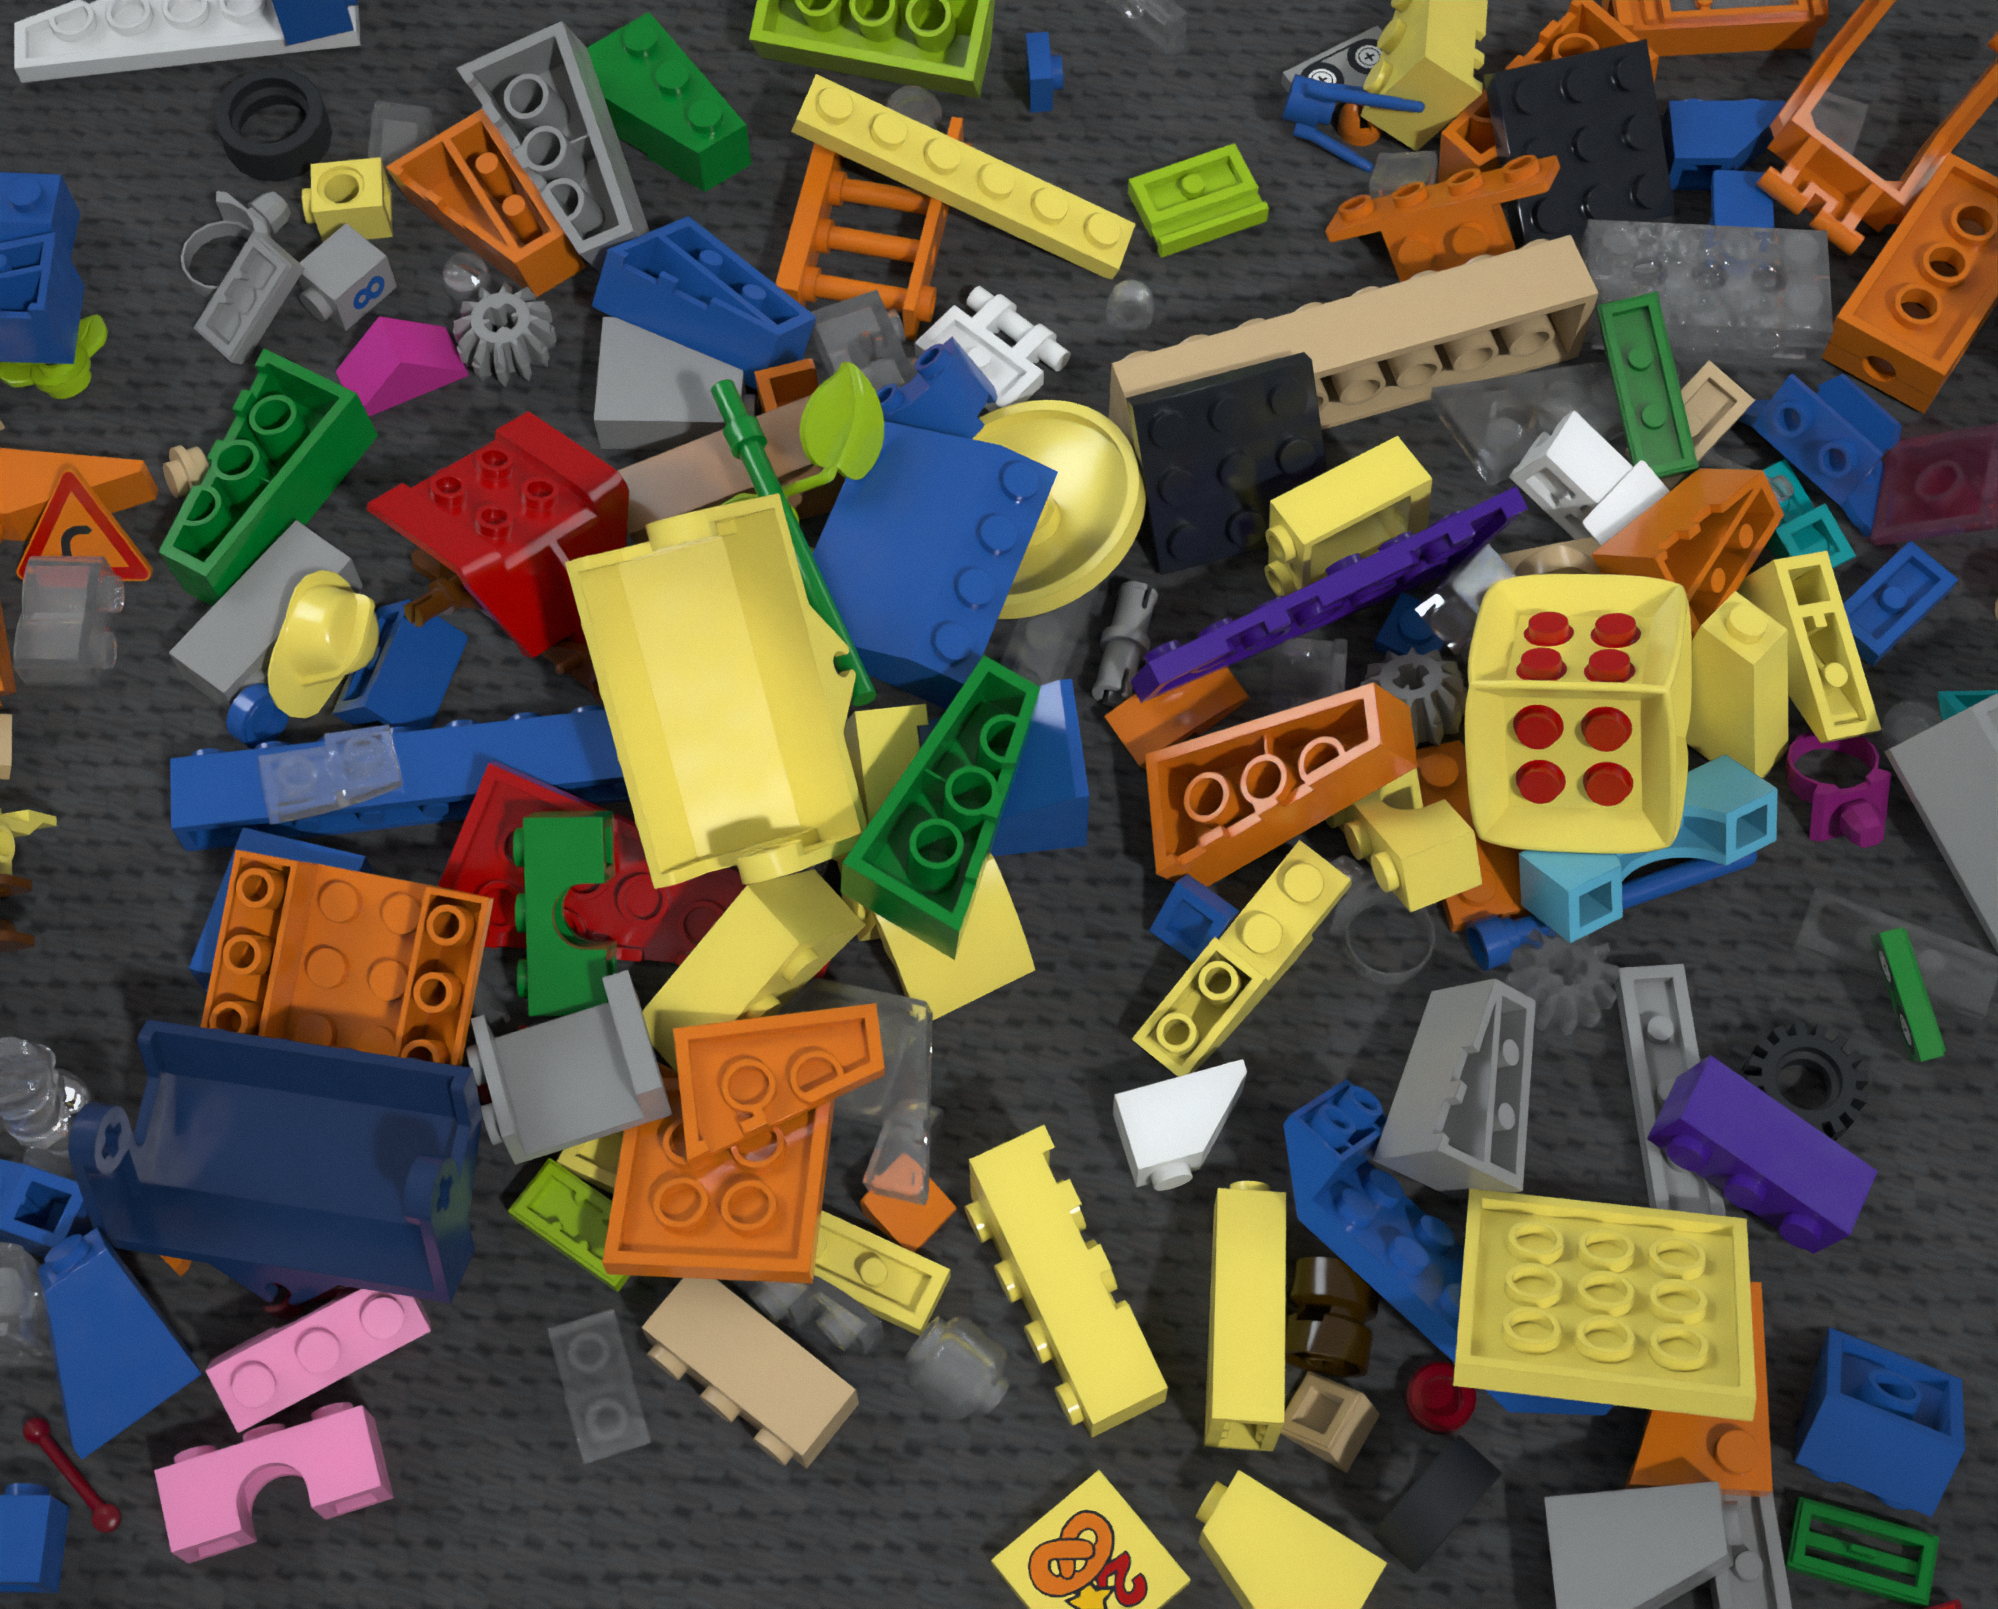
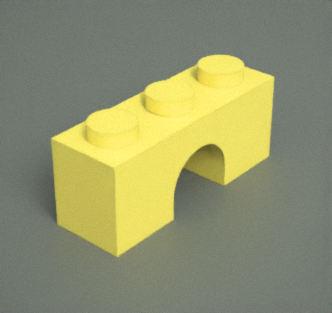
M1417 768L1325 819L1331 828L1339 827L1342 830L1349 848L1356 859L1361 860L1365 858L1372 866L1375 878L1381 889L1385 893L1393 891L1410 912L1482 885L1474 830L1445 799L1423 807Z

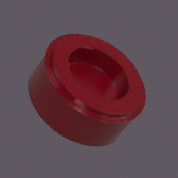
M1435 1362L1421 1367L1412 1376L1406 1388L1405 1406L1410 1418L1419 1428L1431 1434L1447 1435L1458 1431L1468 1422L1475 1410V1388L1453 1386L1455 1365L1450 1363Z

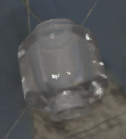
M964 1315L953 1316L946 1322L937 1316L920 1334L905 1358V1361L912 1365L909 1373V1383L913 1389L955 1420L967 1417L977 1408L985 1415L988 1414L1002 1399L1011 1383L1008 1378L1002 1375L1008 1362V1350Z

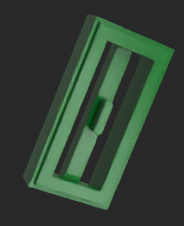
M1803 1497L1795 1500L1793 1524L1790 1527L1788 1536L1789 1546L1784 1558L1786 1570L1921 1609L1929 1605L1939 1536ZM1811 1519L1920 1550L1918 1562L1809 1531ZM1806 1546L1914 1577V1586L1805 1555Z

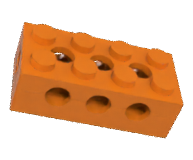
M1950 152L1948 153L1837 315L1819 357L1925 414L1998 303V177ZM1943 261L1951 264L1955 269L1950 268ZM1916 303L1921 304V305L1924 306L1926 309L1921 308V307L1918 306Z

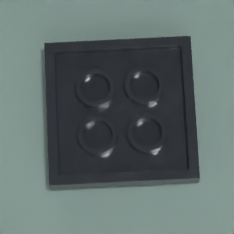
M1647 39L1483 75L1499 167L1502 168L1509 161L1524 155H1535L1537 159L1556 155L1560 164V169L1547 192L1506 202L1511 236L1515 244L1514 250L1521 249L1527 243L1538 239L1550 241L1571 235L1574 240L1675 215Z
M1305 352L1126 398L1135 454L1146 492L1145 513L1153 560L1160 575L1269 547L1266 540V530L1269 529L1270 501L1327 472L1312 359Z

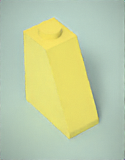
M1735 591L1699 627L1692 640V698L1686 742L1709 761L1726 754L1763 779L1788 750V629Z
M1240 1470L1236 1473L1229 1487L1218 1481L1215 1482L1195 1518L1206 1524L1202 1530L1199 1544L1243 1609H1361L1387 1564L1381 1558Z

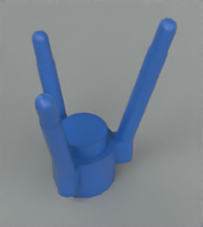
M1295 74L1282 119L1295 123L1292 136L1312 141L1347 163L1365 172H1371L1374 169L1372 162L1316 129L1317 124L1329 125L1336 101L1415 113L1423 112L1425 105L1421 101L1368 93L1363 89V86L1327 83Z

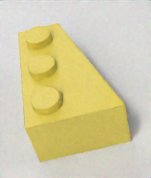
M1392 0L1391 6L1396 10L1393 19L1385 27L1378 40L1377 47L1382 52L1379 61L1369 72L1363 89L1368 93L1421 101L1424 103L1425 109L1421 113L1364 106L1361 117L1413 150L1418 151L1482 94L1483 83L1473 78L1474 68L1479 70L1484 65L1485 54L1475 48L1476 39L1481 41L1486 35L1488 0Z

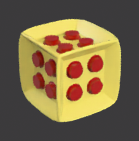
M1534 574L1516 576L1493 583L1487 589L1482 599L1468 657L1469 688L1464 720L1469 806L1473 825L1479 839L1495 845L1521 850L1569 853L1632 854L1670 847L1675 841L1681 826L1688 777L1686 735L1690 721L1692 698V636L1690 609L1685 588L1678 583L1659 578L1614 574Z

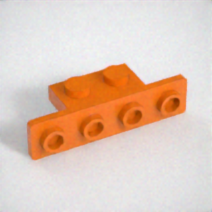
M1524 155L1509 161L1502 168L1483 173L1477 168H1471L1452 175L1445 182L1426 186L1424 182L1419 181L1406 184L1395 190L1391 195L1372 199L1367 194L1355 196L1346 200L1338 207V211L1325 232L1329 242L1332 243L1381 231L1400 282L1407 281L1412 276L1423 271L1432 270L1439 272L1464 265L1469 260L1480 255L1496 256L1514 251L1515 244L1500 203L1547 192L1560 169V164L1556 155L1537 159L1535 155Z

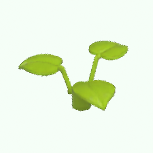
M842 362L839 369L819 385L805 406L800 421L799 433L802 448L812 464L824 468L814 476L782 486L787 499L789 496L832 482L837 471L847 479L859 480L867 475L879 457L884 440L882 407L871 382L853 363ZM740 493L721 505L758 498V495ZM791 506L793 513L799 524L798 514L796 510ZM809 546V548H810V550H811V552H812V554H813V551H814L815 548H812V547Z

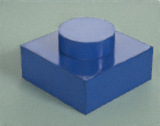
M1048 32L1026 33L1025 68L1030 113L1053 111V90H1063L1061 55H1051Z
M1401 592L1374 641L1373 649L1385 655L1389 651L1402 656L1407 655L1413 646L1420 655H1425L1436 649L1441 654L1456 626L1458 618Z
M1186 874L1175 883L1149 931L1194 963L1214 937L1219 940L1240 911L1192 876Z

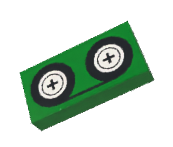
M1899 927L1870 935L1911 1061L1923 1062L1944 1056L1946 1049L1907 930Z

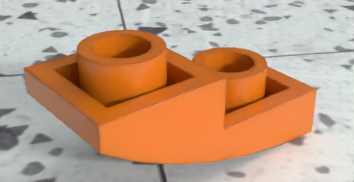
M1226 667L1143 703H1140L1137 695L1134 694L1104 717L1141 768L1146 769L1145 754L1179 744L1195 732L1202 735L1251 698L1231 670Z

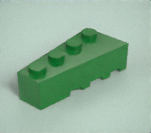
M263 348L255 364L259 372L249 391L242 389L232 408L236 417L224 441L216 439L207 456L211 466L202 484L192 486L159 550V554L184 592L212 607L296 520L304 526L309 522L378 437L356 392Z
M983 655L842 862L840 891L842 894L955 960L1034 723L1041 687Z

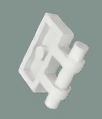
M981 286L976 287L970 293L966 302L967 306L977 312V314L971 318L957 306L953 305L915 342V356L919 358L931 346L944 344L953 336L996 389L998 397L996 403L988 404L986 402L984 406L990 412L1013 404L1026 402L1044 384V371L1033 363H1038L1041 360L1058 372L1067 364L1071 355L1067 349L1056 342L1057 336L1054 332L1043 324L1034 326L1016 312V304L1002 294L993 296ZM1001 330L1016 341L1017 344L1012 348L993 333L997 334Z

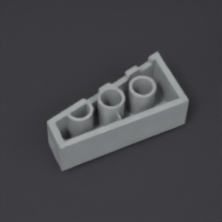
M563 21L456 68L481 102L482 108L493 125L498 128L512 149V153L522 169L529 175L541 193L540 196L579 255L598 272L601 273L609 248L650 232L588 49Z

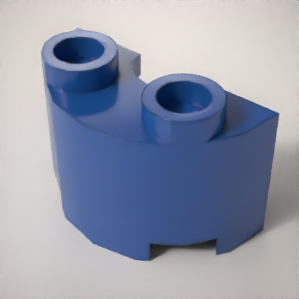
M953 336L944 344L931 346L919 356L914 366L918 373L909 383L900 388L896 384L891 383L876 392L882 407L884 421L973 439L984 426L977 416L986 405V402L988 404L996 403L998 398L994 385Z

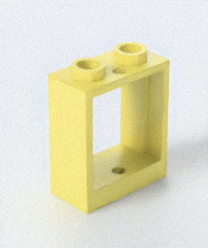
M1398 436L1270 501L1269 529L1266 530L1269 557L1268 565L1265 566V575L1270 587L1278 597L1287 596L1327 577L1326 568L1349 555L1360 553L1362 559H1365L1379 552L1378 547L1400 534L1412 531L1415 535L1427 529L1432 477Z

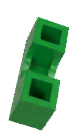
M613 811L534 812L523 818V828L515 829L513 839L515 866L524 867L525 893H518L516 897L515 923L518 933H526L527 959H520L518 962L517 989L520 998H528V1016H567L608 1003L609 1000L602 978L617 973V940L595 941L585 939L571 929L564 914L565 898L572 886L577 884L606 883L615 876Z

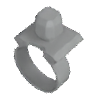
M216 191V203L224 221L209 223L196 230L184 243L180 256L183 272L196 293L211 300L218 289V286L200 283L193 279L189 273L192 257L202 245L214 238L228 235L249 239L253 231L265 233L271 238L270 234H275L288 221L291 214L289 206L274 191L264 193L248 203L249 209H246L227 192Z

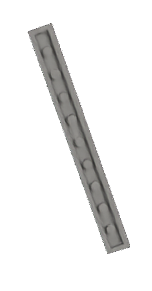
M1684 964L1618 968L1614 976L1650 1208L1726 1216L1721 1190L1695 1172L1685 1170L1674 1164L1665 1151L1647 1140L1676 1078L1700 1062ZM1773 1492L1767 1497L1724 1495L1725 1501H1738L1744 1545H1732L1733 1566L1709 1579L1713 1609H1792Z

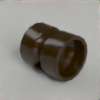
M1304 1257L1298 1259L1295 1263L1289 1301L1297 1308V1313L1291 1314L1285 1319V1363L1298 1369L1341 1378L1365 1376L1368 1372L1374 1334L1365 1326V1322L1376 1318L1380 1294L1341 1259L1327 1257Z

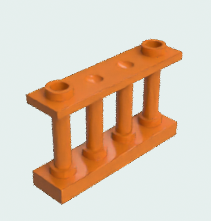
M951 117L947 136L964 143L963 118ZM814 143L775 284L803 307H805L806 302L816 303L818 298L903 312L904 339L916 341L920 322L930 323L933 317L936 303V287H931L930 283L950 205L915 189L847 178V172L842 171L845 159L848 158ZM845 201L926 215L921 238L917 240L835 226L834 219H829L832 206L842 207ZM831 249L911 262L914 263L908 288L822 274L821 268L816 267L819 254H829Z

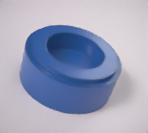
M256 683L245 688L235 698L227 714L226 726L233 738L254 749L260 743L275 741L285 729L289 716L276 707L269 693L268 684Z

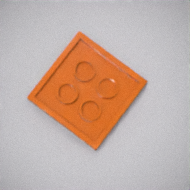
M662 1078L673 1115L624 1130L602 1261L606 1273L611 1275L813 1284L835 1099L689 1167L686 1154L679 1079Z

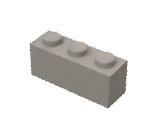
M296 520L169 652L183 679L227 711H229L235 698L245 688L256 683L268 684L267 673L271 655L286 618L288 605L295 587L306 575L324 570L336 572L349 583L354 593L359 594V590L363 585L352 559Z

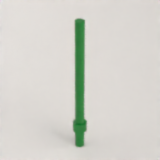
M729 379L721 380L712 386L710 392L726 425L723 429V436L732 456L742 460L758 497L780 494L808 603L848 645L849 653L838 657L834 656L833 662L839 674L851 669L855 671L856 679L851 702L853 706L866 705L876 698V691L764 448L767 445L766 436L758 419L755 416L748 415L734 382Z

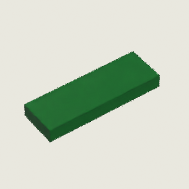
M1658 291L1597 305L1596 314L1631 465L1634 467L1639 461H1645L1660 480L1695 472L1699 468Z

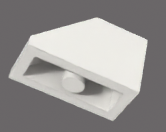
M1243 1059L1115 1094L1113 1116L1136 1187L1152 1183L1154 1190L1157 1191L1176 1188L1193 1178L1191 1172L1200 1170L1243 1091L1247 1074Z

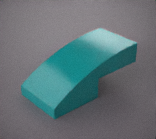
M1786 459L1763 470L1784 513L1783 518L1766 543V546L1776 559L1827 551L1832 569L1856 557L1826 503L1814 508Z

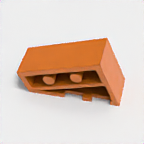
M1699 468L1594 551L1591 556L1601 574L1645 576L1664 579L1682 585L1685 588L1689 603L1691 636L1693 640L1699 627L1738 590L1783 518L1784 513L1763 470Z

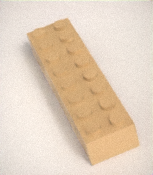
M1571 235L1550 241L1547 239L1534 240L1518 250L1496 256L1480 255L1469 260L1464 265L1443 271H1423L1412 276L1407 281L1382 288L1376 286L1366 287L1355 292L1352 296L1325 304L1320 302L1309 303L1298 308L1293 313L1267 320L1262 318L1251 319L1235 329L1210 336L1204 334L1194 335L1178 345L1153 352L1137 351L1131 353L1121 361L1112 363L1109 419L1121 429L1135 452L1126 401L1127 397L1305 352L1312 359L1321 430L1578 357L1599 292Z

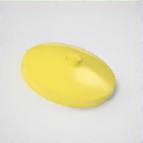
M1037 400L1017 403L980 417L979 419L983 422L984 426L973 439L1002 445L1058 471V474L998 619H1019L1047 613L1069 604L1096 587L1118 566L1129 551L1140 529L1146 504V492L1136 454L1127 437L1109 418L1089 407L1061 400Z

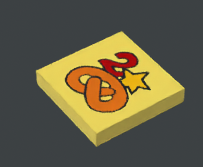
M1100 1470L1094 1473L991 1560L992 1566L1027 1609H1161L1190 1584L1191 1581Z

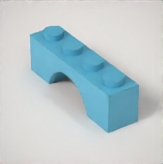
M1724 754L1688 772L1681 826L1675 841L1670 847L1632 854H1593L1525 850L1519 853L1521 905L1567 942L1572 943L1623 917L1622 881L1641 866L1669 858H1698L1727 866L1777 841V788Z

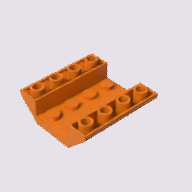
M235 850L201 1027L209 1029L218 1028L229 1032L275 1039L285 1038L295 1042L335 1048H351L368 1053L402 1058H417L428 1062L461 1066L494 899L454 889L345 868Z

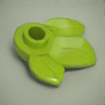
M96 314L80 320L74 364L0 362V379L5 384L15 388L36 385L39 390L47 392L49 396L55 399H66L79 394L91 381L90 358L107 340L108 330L100 315Z

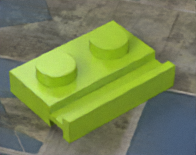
M1235 143L1129 179L1128 194L1150 238L1153 237L1158 245V253L1161 258L1267 222L1269 206L1266 201L1263 202L1258 194V186Z

